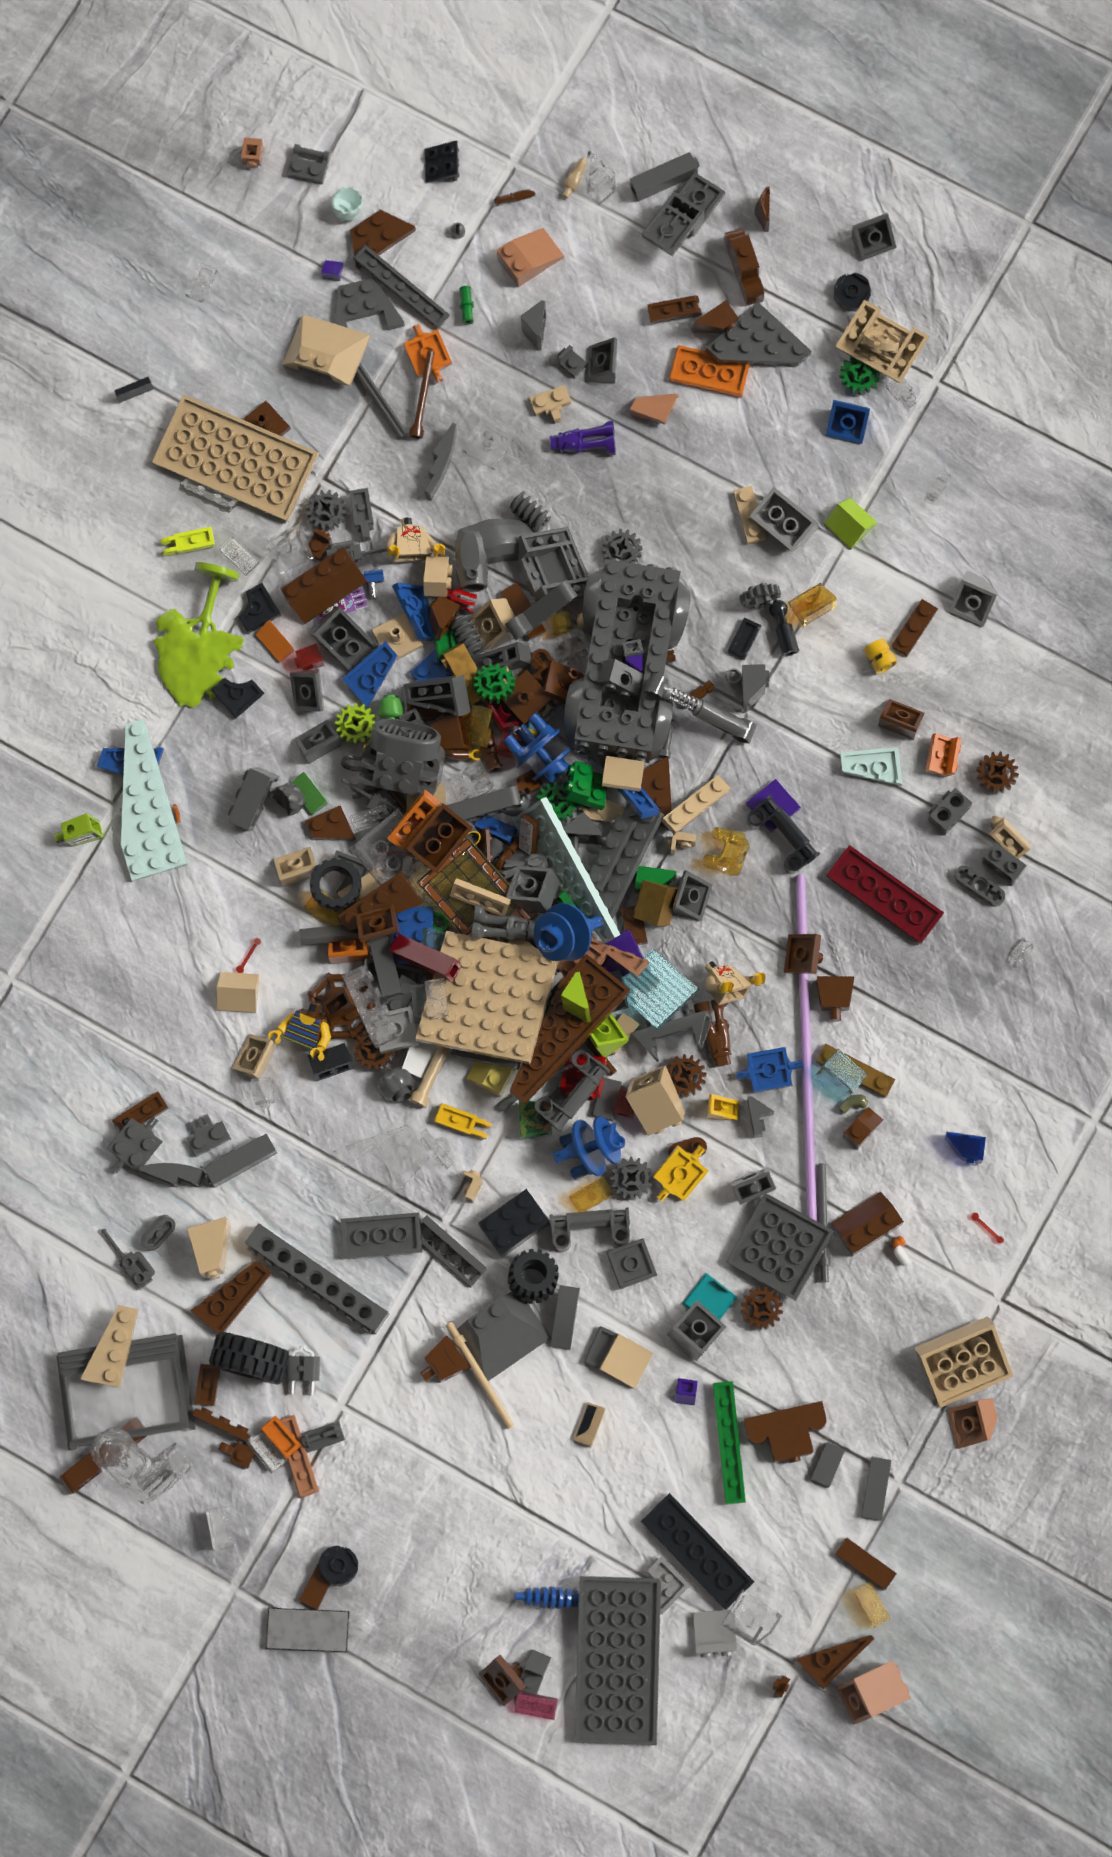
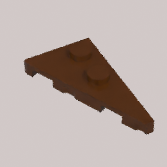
M872 1635L798 1657L796 1661L824 1689L875 1638Z

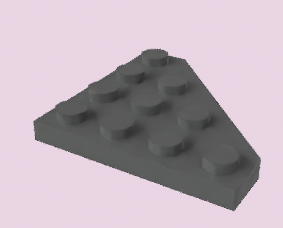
M759 302L738 319L737 323H735L737 326L729 332L724 331L706 347V351L718 363L738 362V364L764 363V365L790 364V366H799L812 353L803 342Z

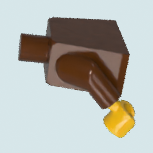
M442 712L435 720V723L431 724L430 727L437 730L441 735L440 746L445 751V757L454 760H468L470 758L475 763L481 760V758L473 757L474 753L480 754V750L474 749L471 753L468 751L471 750L465 718H470L472 712L462 716Z

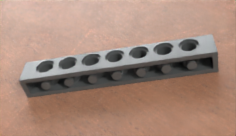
M257 1224L245 1243L249 1246L247 1248L248 1251L256 1256L258 1253L264 1256L263 1261L271 1267L274 1265L280 1267L279 1272L287 1278L290 1276L296 1278L297 1281L295 1283L303 1289H306V1287L312 1289V1295L319 1300L323 1298L328 1300V1306L337 1312L341 1309L346 1313L344 1317L353 1323L357 1320L362 1324L360 1328L370 1334L373 1331L377 1334L390 1315L388 1311L261 1224ZM266 1242H271L273 1248L268 1252L263 1251V1245ZM282 1253L289 1254V1259L285 1263L279 1262V1256ZM299 1264L305 1265V1271L301 1274L295 1273V1268ZM315 1275L321 1276V1282L318 1285L311 1283V1279ZM331 1286H335L338 1289L337 1294L334 1296L327 1294V1290ZM348 1297L354 1299L351 1307H345L343 1304L344 1300ZM365 1308L369 1309V1317L361 1318L360 1311Z

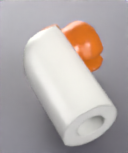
M898 1236L896 1239L893 1238L891 1243L894 1254L902 1266H905L911 1261L902 1248L906 1241L902 1236Z

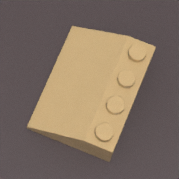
M988 1316L914 1347L940 1408L1013 1377L995 1325Z

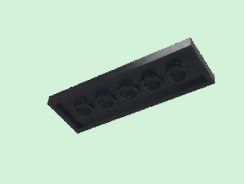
M670 1493L641 1520L643 1525L725 1610L755 1582Z

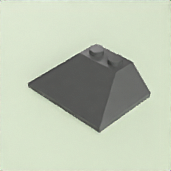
M569 527L519 536L518 563L533 597L540 600L565 580L569 582L578 595L575 599L584 597L589 576Z
M514 1291L500 1297L469 1318L457 1329L459 1334L465 1338V1344L488 1381L551 1339V1336L527 1301H520V1296L516 1298Z

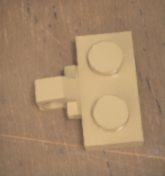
M565 385L529 397L535 416L544 413L546 415L551 414L554 424L562 422L559 412L563 410L562 407L571 404Z

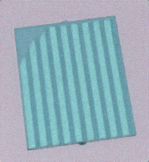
M653 949L644 957L649 961V964L638 978L629 974L623 979L624 985L631 991L627 996L628 1004L658 1030L700 989Z

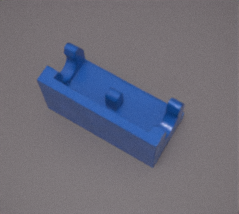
M493 817L480 819L474 824L478 832L483 828H489L491 836L502 841L507 846H510L518 831L516 827Z

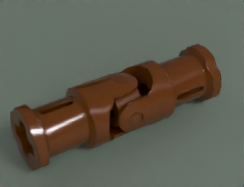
M481 713L473 716L471 720L474 722L477 730L476 737L479 740L482 757L486 761L487 773H493L501 770L503 765L499 762L498 748L495 739L492 737L493 731L489 728L487 721L488 714Z

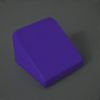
M325 260L321 271L322 278L340 281L344 263Z
M678 1378L675 1403L695 1405L698 1381Z

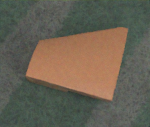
M678 394L637 397L631 406L630 415L645 421L650 419L665 425L671 411H673Z

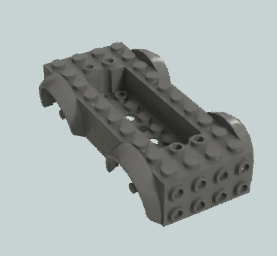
M610 558L605 559L603 569L590 574L586 583L583 600L584 628L592 637L585 677L571 683L567 693L564 715L567 742L572 746L573 751H577L578 754L588 755L590 753L596 754L599 758L610 756L649 763L661 752L671 724L673 702L664 698H652L644 693V689L651 673L664 676L667 652L678 645L686 626L691 594L690 590L679 581L681 571H677V569L667 567L666 569L658 568L654 564L646 566L640 565L635 561L621 562L619 559ZM640 639L645 657H642V673L644 676L639 695L628 699L619 696V693L606 690L603 685L597 683L602 663L612 659L622 662L625 660L622 643L627 640Z

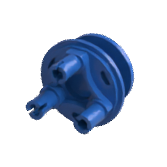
M536 712L528 721L539 732L538 737H534L525 724H523L520 728L524 733L519 728L515 733L526 744L525 747H522L512 734L503 743L512 752L514 759L517 761L515 766L517 769L536 753L546 767L532 780H537L543 774L549 782H553L558 777V773L565 772L569 768V764L564 760L563 756L570 751V748L568 747L553 760L543 746L560 732V729L556 730L547 725Z
M568 903L556 904L549 908L546 914L537 919L533 931L535 944L540 953L549 960H578L587 953L591 944V933L594 929L603 926V922L599 923L603 919L599 915L590 919L586 918L577 907Z
M602 1116L594 1119L593 1129L586 1121L579 1119L574 1122L571 1133L559 1137L560 1144L564 1148L554 1151L552 1154L553 1157L557 1156L554 1158L557 1164L569 1158L580 1160L582 1165L570 1170L574 1180L588 1174L600 1176L605 1171V1158L612 1164H616L621 1160V1149L625 1147V1139L618 1134L616 1123L610 1124Z

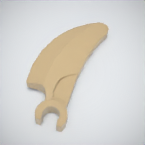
M609 800L605 801L603 810L595 808L586 809L584 806H578L577 808L584 811L591 820L611 823L612 819L617 818L618 815L622 816L625 811L620 805Z

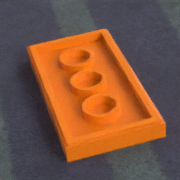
M678 345L669 382L742 398L750 364H738V362L718 363L707 351Z

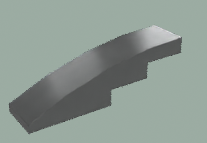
M455 423L451 424L432 452L435 462L428 471L431 481L424 490L425 497L431 501L441 486L451 462L457 435Z

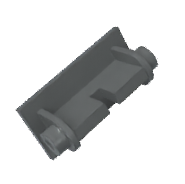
M339 1421L301 1434L307 1453L345 1440Z

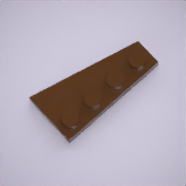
M400 871L339 913L338 917L346 928L351 931L358 928L356 914L393 904L397 914L421 905L424 901L404 873Z

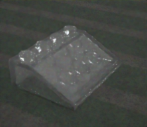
M396 809L349 848L379 885L402 871L417 893H419L422 888L418 885L417 881L431 869L406 849H399L387 839L403 817L399 809Z

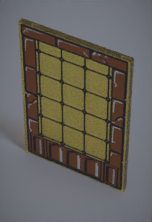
M467 837L460 843L437 873L430 869L415 883L458 933L472 936L476 906L450 896L456 878L503 897L507 896L510 884L473 841ZM512 903L509 904L505 916L516 915L517 917L527 919L528 923L537 917L535 913H531ZM485 910L487 914L499 916L497 914ZM481 924L485 927L506 929V926ZM482 937L485 939L505 943L509 941L507 938L501 937Z

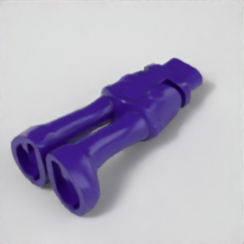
M613 420L607 421L602 426L579 430L577 428L563 433L559 432L558 435L550 436L551 450L581 453V451L601 448L605 449L611 456L616 455ZM606 436L605 438L583 441V438Z

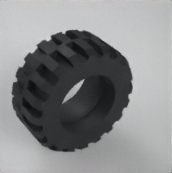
M219 1332L214 1341L209 1363L212 1367L235 1375L279 1385L283 1381L290 1355L286 1349L233 1333Z

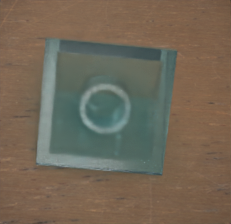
M838 1048L812 1078L842 1104L858 1088L868 1074Z

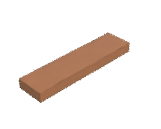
M295 1415L280 1419L302 1445L287 1459L299 1497L303 1498L319 1492Z

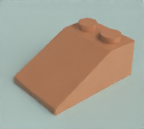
M544 228L513 239L497 249L498 260L518 287L564 258L563 253Z

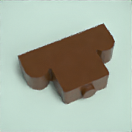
M743 228L725 232L724 242L746 306L764 301V289L759 278V263L749 234H745Z
M818 1401L745 1418L743 1421L747 1438L752 1444L760 1445L766 1439L769 1440L774 1462L778 1463L788 1460L789 1463L801 1461L800 1457L813 1453L809 1429L812 1431L822 1430L827 1419L823 1401Z

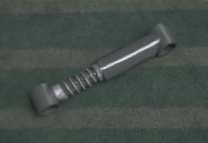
M655 673L650 674L644 689L646 695L655 699H669L671 702H675V705L679 704L680 707L687 708L688 711L693 713L694 717L732 735V738L750 744L757 726L754 722L739 718L704 699L699 700L693 696L690 697L689 694L686 695L685 692H681V690H677L675 687L673 688L668 683L666 677Z

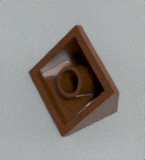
M889 699L880 716L878 726L914 740L925 713Z
M394 904L356 914L359 939L363 944L401 934Z

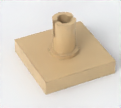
M405 613L372 629L379 645L386 641L398 655L397 660L423 647L421 640L417 639Z

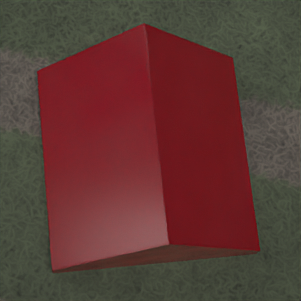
M489 699L482 701L488 715L502 737L524 724L502 699H500L499 704H497L496 700H493L492 704L489 703Z

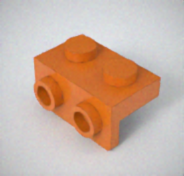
M937 733L932 734L925 771L943 777L954 775L958 768L957 759L961 751V738H950Z

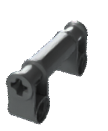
M577 1051L572 1056L574 1066L584 1074V1077L561 1106H558L547 1097H541L535 1103V1109L539 1115L559 1132L563 1131L564 1125L569 1119L574 1117L597 1086H599V1081L603 1076L610 1072L608 1067L585 1051ZM580 1058H587L584 1065H578ZM544 1104H550V1108L547 1111H541V1107Z
M629 1208L616 1211L609 1209L566 1213V1215L559 1216L549 1214L554 1248L558 1252L569 1250L571 1246L570 1230L610 1226L613 1243L616 1246L620 1247L630 1242ZM620 1232H623L627 1235L626 1239L623 1241H619L615 1238L616 1235ZM565 1238L567 1243L564 1246H559L556 1244L557 1239Z

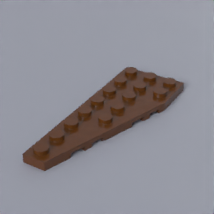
M587 954L560 981L548 1011L543 1017L530 1065L522 1064L509 1090L524 1105L631 993L628 987ZM576 972H580L589 1007L591 1022L588 1023L563 1009L561 994Z

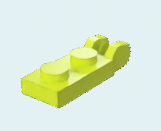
M211 527L176 533L173 536L160 539L162 545L176 542L175 547L162 550L164 556L215 547Z

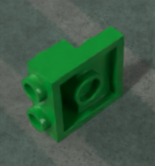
M575 760L572 765H569L566 773L569 776L565 786V791H567L566 800L603 810L607 787L602 786L603 774L594 772L593 766Z

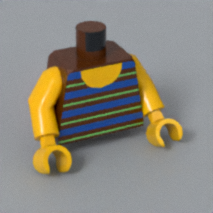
M310 1001L307 1010L299 1009L293 1011L278 1025L276 1031L269 1032L268 1038L271 1040L273 1036H277L274 1043L279 1044L281 1041L280 1036L283 1035L284 1039L311 1049L310 1055L313 1059L319 1054L318 1059L322 1061L324 1059L323 1051L326 1050L329 1044L331 1034L327 1018L318 1014L321 1004Z

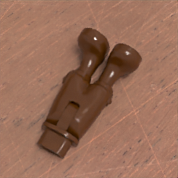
M711 1000L716 1021L715 1024L711 1021L705 1040L711 1054V1059L715 1061V1066L721 1067L731 1064L730 1055H732L728 1029L730 1025L723 1016L724 1007L728 1003L718 1005L715 1000ZM708 1001L694 1004L695 1013L706 1010L710 1014Z

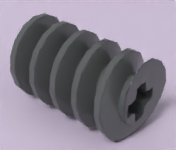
M523 491L512 501L510 505L511 512L517 513L519 518L523 517V522H529L528 525L534 527V531L539 532L547 525L551 516L547 517L548 510L541 512L542 505L537 508L535 507L536 500L530 503L531 496L524 498L525 491Z
M469 614L453 621L451 629L455 632L454 636L458 638V644L463 643L470 656L474 657L483 653L485 648H481L484 645V641H477L481 638L480 634L475 635L478 628H471L475 625V622H468L472 618V615Z

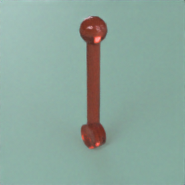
M259 938L254 939V944L241 966L236 968L237 973L244 972V966L257 945L261 944Z
M972 1213L971 1219L980 1223L996 1238L997 1243L1001 1244L1004 1242V1238L998 1236L979 1218L978 1213Z

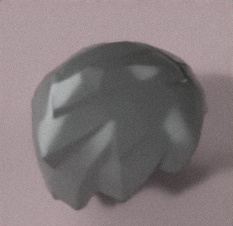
M285 783L272 790V798L286 809L288 816L298 814L306 804L304 794L295 784Z

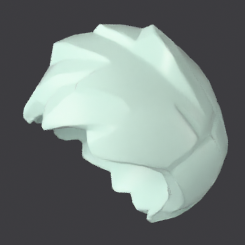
M344 186L335 192L331 199V206L336 217L341 222L352 221L358 218V214L363 206V196L359 195L358 190H354L353 187L347 188Z

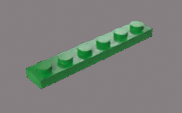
M733 1381L713 1383L726 1505L746 1503Z

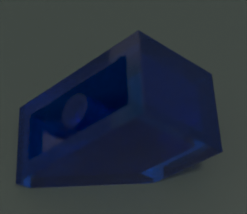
M946 1131L944 1139L961 1161H966L967 1165L972 1166L982 1163L986 1137Z

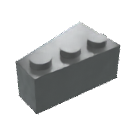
M464 675L416 680L404 684L408 704L427 709H436L439 712L452 713L455 716L471 713Z
M260 767L246 770L242 779L244 781L242 788H239L235 795L237 800L228 811V821L246 830H253L264 809L263 804L266 797H270L272 791H269L274 780L278 781L280 776Z

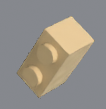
M426 556L423 581L424 596L447 597V591L451 589L452 579L449 576L453 575V565H449V557Z

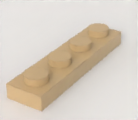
M717 775L663 817L662 822L675 835L729 793L731 788Z

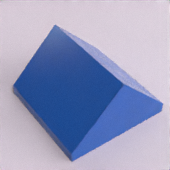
M833 400L826 436L862 444L869 420L870 408Z

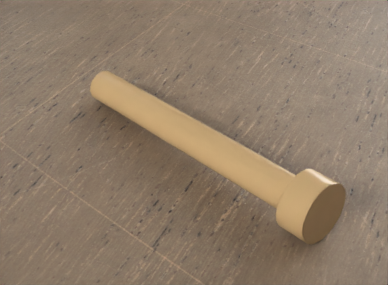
M438 1046L418 1090L412 1091L408 1099L410 1102L422 1108L427 1107L430 1101L428 1094L450 1048Z

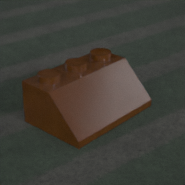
M440 803L438 809L404 849L437 873L473 827L445 804Z
M880 1191L831 1222V1225L853 1257L902 1226L904 1221L892 1203Z

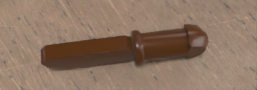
M530 189L520 190L513 194L497 196L494 202L497 205H501L506 202H514V200L534 197L536 193Z
M516 836L510 846L506 848V851L497 863L496 869L501 870L506 864L505 860H509L512 854L515 853L519 844V836Z

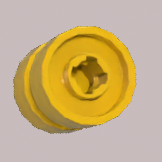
M884 638L872 642L863 650L867 659L872 661L871 666L876 674L886 672L898 662L894 654L889 652L890 647Z

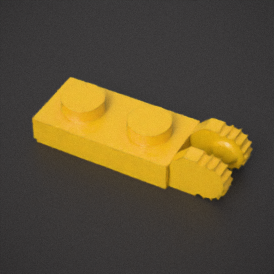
M443 1103L440 1104L434 1120L435 1123L482 1139H487L488 1135L482 1131L475 1130L476 1123L486 1128H491L492 1123L480 1119L476 1115Z

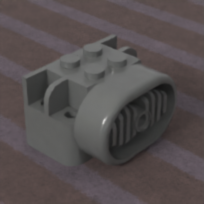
M381 719L376 721L372 726L371 738L364 749V756L361 761L362 769L357 783L419 796L425 789L434 796L441 783L445 760V751L440 746V733L432 727L399 719Z

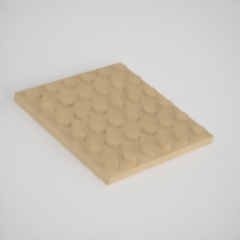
M446 931L440 952L455 958L462 967L453 983L433 975L415 1038L416 1041L530 1065L558 961L547 959L535 948L485 938L471 940L472 936Z

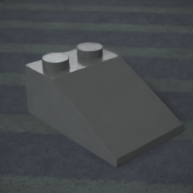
M335 606L309 632L349 672L379 647L338 606Z

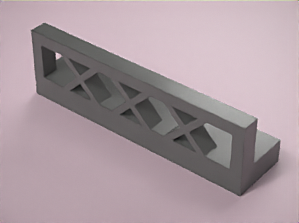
M426 1215L422 1220L421 1231L427 1227L432 1231V1239H422V1244L472 1287L485 1273L487 1268ZM435 1242H444L447 1246V1252L438 1253L435 1250ZM458 1254L461 1257L462 1265L453 1266L450 1263L449 1255ZM473 1267L478 1273L470 1281L465 1277L464 1268ZM457 1268H462V1273Z

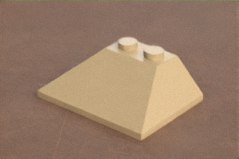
M864 300L835 348L901 384L929 339V336L914 327L909 331L881 315L880 308ZM866 330H881L883 335L888 336L889 333L896 335L900 338L898 352L891 353L882 350V353H875L871 351V347L861 343L863 334Z
M303 314L282 365L299 371L301 367L329 375L334 382L351 386L371 335Z

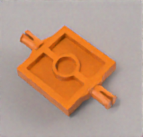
M416 324L412 327L416 336L412 340L405 342L404 347L417 378L423 376L427 351L432 349L434 351L431 374H433L436 383H439V380L442 382L443 378L440 370L452 365V361L439 330L423 333L420 324Z

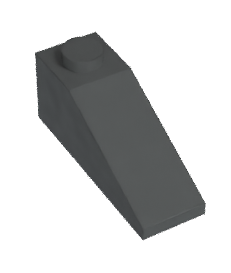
M520 642L471 657L477 669L481 672L482 666L489 668L490 663L493 667H496L497 663H499L500 668L507 666L510 671L531 665L530 662L532 661L529 646Z

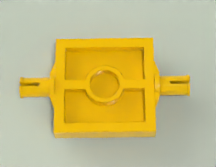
M699 1145L691 1154L677 1146L654 1173L653 1177L663 1186V1190L656 1196L660 1201L663 1202L669 1193L685 1201L709 1172L698 1160L705 1151L703 1147Z

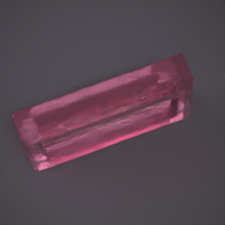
M521 1691L517 1695L514 1712L555 1720L558 1698Z

